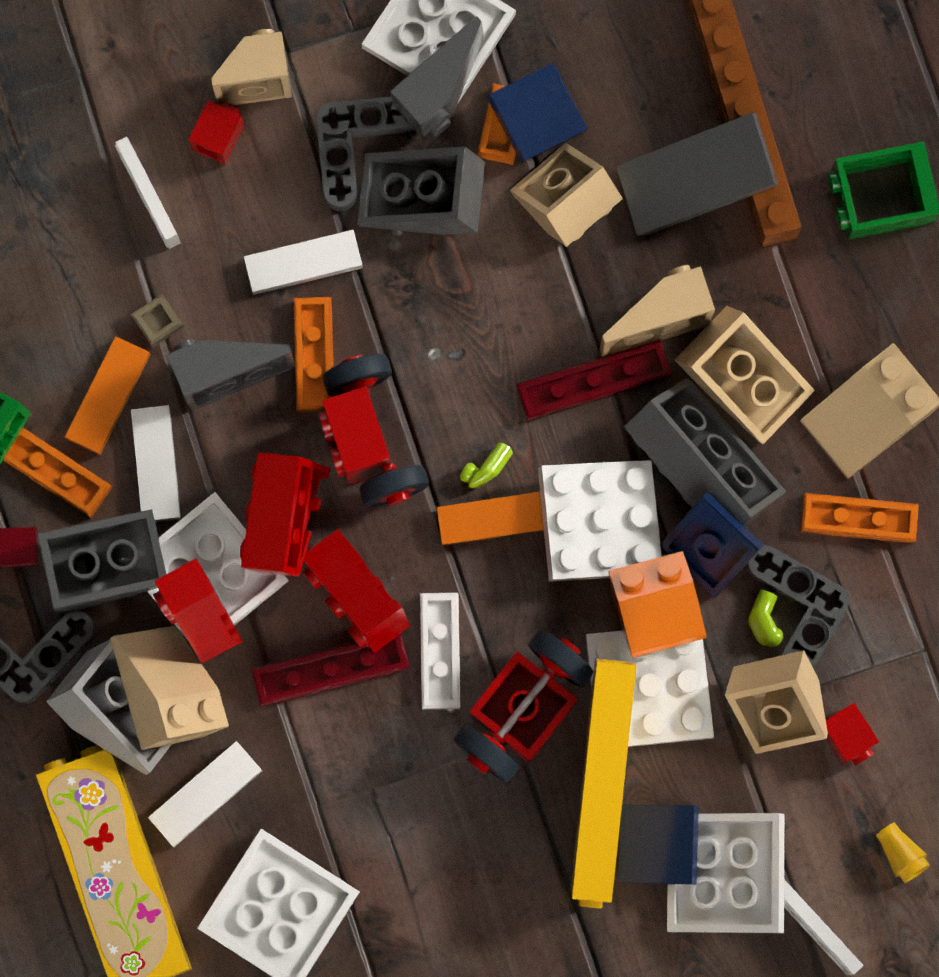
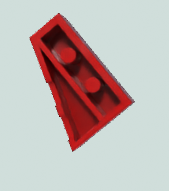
M258 453L257 462L253 465L251 471L253 488L251 501L248 502L245 512L247 529L245 539L240 546L241 568L259 573L299 577L312 535L310 530H306L311 511H319L321 499L315 497L321 479L329 478L331 468L300 456Z
M339 529L306 552L304 563L307 568L302 573L315 590L320 586L323 587L329 595L324 600L337 619L343 615L352 625L347 631L360 648L367 645L374 654L410 627L402 606L396 599L393 600L384 589L380 579L373 575L362 557Z
M197 558L154 581L159 591L154 593L153 596L162 613L170 621L171 625L176 622L178 623L202 664L243 642Z

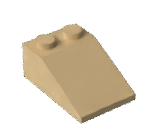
M684 265L668 272L669 276L664 277L602 336L599 350L601 358L657 340L662 341L705 328L711 322L715 308L701 266L691 269L690 265Z
M726 306L675 359L701 389L762 445L815 391L744 312Z
M893 343L812 409L800 422L844 476L849 479L932 414L939 407V397Z
M176 626L116 635L110 638L141 750L203 738L229 726L218 687Z

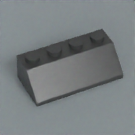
M689 378L684 379L650 400L624 426L636 445L646 452L657 465L660 473L669 479L681 493L684 501L692 507L708 492L746 527L786 493L785 489Z

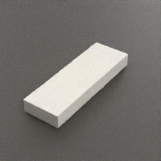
M128 137L115 142L116 150L166 248L171 249L181 244Z
M354 230L244 256L253 295L363 268Z
M166 405L131 409L141 511L152 509L155 522L181 519L170 407Z
M420 593L422 709H460L458 593Z
M236 741L148 818L173 847H176L259 775L262 770Z
M784 879V908L846 975H854L864 965Z

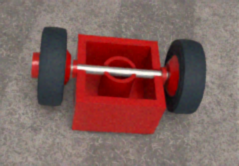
M385 354L356 355L347 358L322 376L328 395L334 397L322 400L324 412L318 413L326 442L334 440L336 448L330 449L338 478L346 476L349 486L367 480L359 487L363 503L366 507L386 504L389 506L399 505L411 499L410 496L421 492L429 486V480L422 465L396 468L395 464H391V459L369 396L371 393L370 388L382 383L392 375L391 366Z
M543 630L535 634L528 646L546 668L541 670L517 651L469 711V717L491 733V736L481 734L473 727L465 724L453 739L456 745L469 755L466 759L469 764L482 774L489 771L506 783L514 776L519 766L506 753L505 748L501 744L506 745L530 764L578 702V698L555 681L556 676L564 678L575 686L582 688L594 673L590 665L579 656L581 651L565 638L559 640Z

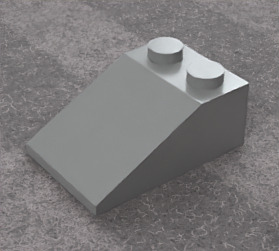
M111 639L87 650L46 701L71 729L145 775L153 770L172 745L141 750Z

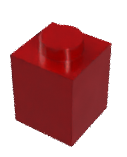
M208 100L188 139L191 149L226 165L245 126L243 117L239 114L240 110L224 101L216 104Z
M855 702L826 720L828 732L826 741L842 765L851 760L857 766L875 754L871 747L879 743V740Z

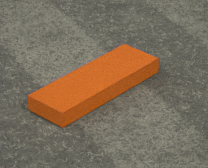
M294 298L297 412L324 411L322 400L334 397L328 395L322 377L325 372L334 367L332 298Z
M115 336L65 435L66 440L101 455L151 355L150 352Z
M22 428L3 460L89 518L93 517L112 489L109 483L25 428Z
M540 492L437 507L443 546L544 531Z
M804 493L800 532L914 544L916 542L919 504Z

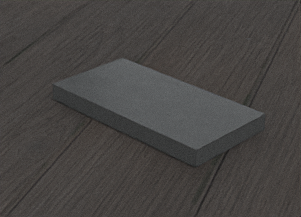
M753 112L616 166L636 234L639 237L650 235L778 186L757 114Z

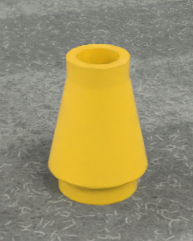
M895 822L877 833L876 837L881 842L895 877L900 876L904 883L914 879L930 866L925 859L927 854L903 833Z

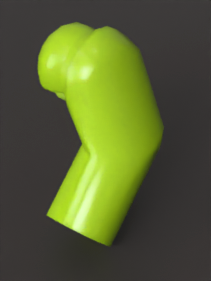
M498 442L480 468L476 467L473 463H467L459 476L460 480L469 484V488H480L499 475L512 456V449L508 445Z
M760 589L748 617V625L756 641L763 646L767 645L772 648L778 646L783 639L781 629L776 627L770 615L777 596L769 591Z

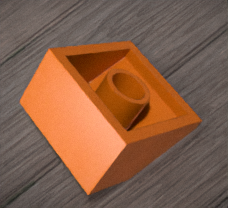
M683 551L608 571L612 598L632 658L707 638L694 582Z

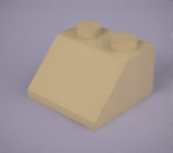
M261 29L253 32L252 36L243 37L211 78L217 104L220 101H224L232 105L292 97L282 32H274L272 29Z
M567 143L563 144L510 189L513 196L547 234L566 247L579 239L590 226L601 217L606 216L623 199L604 167Z
M804 650L733 667L725 696L755 754L827 739L828 732L819 679Z

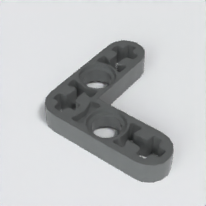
M392 96L330 102L319 109L317 113V130L323 193L326 204L331 209L343 212L352 208L357 201L358 193L352 138L416 131L408 122H405V118L401 115L392 116L393 124L387 125L388 115L386 107H392V114H400L394 106ZM369 108L378 110L382 116L380 122L375 126L364 125L360 120V115L364 110ZM354 110L356 128H350V120L338 122V128L331 129L329 123H323V121L329 120L330 113H337L338 119L350 118L349 111ZM342 148L347 152L348 159L343 165L333 166L327 161L326 156L331 149ZM348 172L351 173L350 176H348V175H342V174H346V173H348ZM335 175H342L344 189L351 191V193L345 194L344 201H337L336 195H330V193L336 191Z
M764 545L747 563V570L750 576L807 609L781 655L799 652L800 650L792 649L793 644L796 643L802 650L814 654L812 660L807 655L814 669L848 609L850 603L849 595L839 584L776 548ZM765 554L772 557L770 564L779 570L783 563L789 565V568L781 576L780 584L773 581L777 576L776 572L766 569L764 573H761L757 570L759 564L754 560L755 557L763 558ZM799 572L807 577L809 585L805 592L795 593L789 589L787 579L790 574ZM816 582L823 585L819 589V593L829 596L834 592L838 595L837 602L841 605L840 609L834 607L831 611H827L824 609L826 602L818 596L814 597L813 603L806 599L814 591ZM814 624L821 628L823 640L820 644L809 645L803 640L802 630L806 625Z
M83 611L67 613L23 659L0 639V649L4 650L7 655L6 664L0 669V687L11 698L20 703H29L36 700L92 641L96 631L94 621ZM74 620L80 623L82 620H85L86 623L83 628L86 634L82 638L76 634L68 641L70 645L74 646L70 652L61 642L54 639L59 633L63 639L71 633L72 630L68 626L71 621ZM50 646L59 648L62 655L59 664L52 668L43 666L40 660L42 651ZM15 662L20 664V667L14 669L20 677L27 679L31 676L33 678L30 682L33 690L29 694L24 691L17 694L15 691L19 686L9 676L6 678L5 683L1 681V677L11 672Z

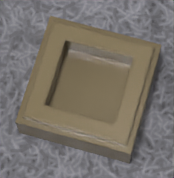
M163 294L131 314L152 348L184 328Z

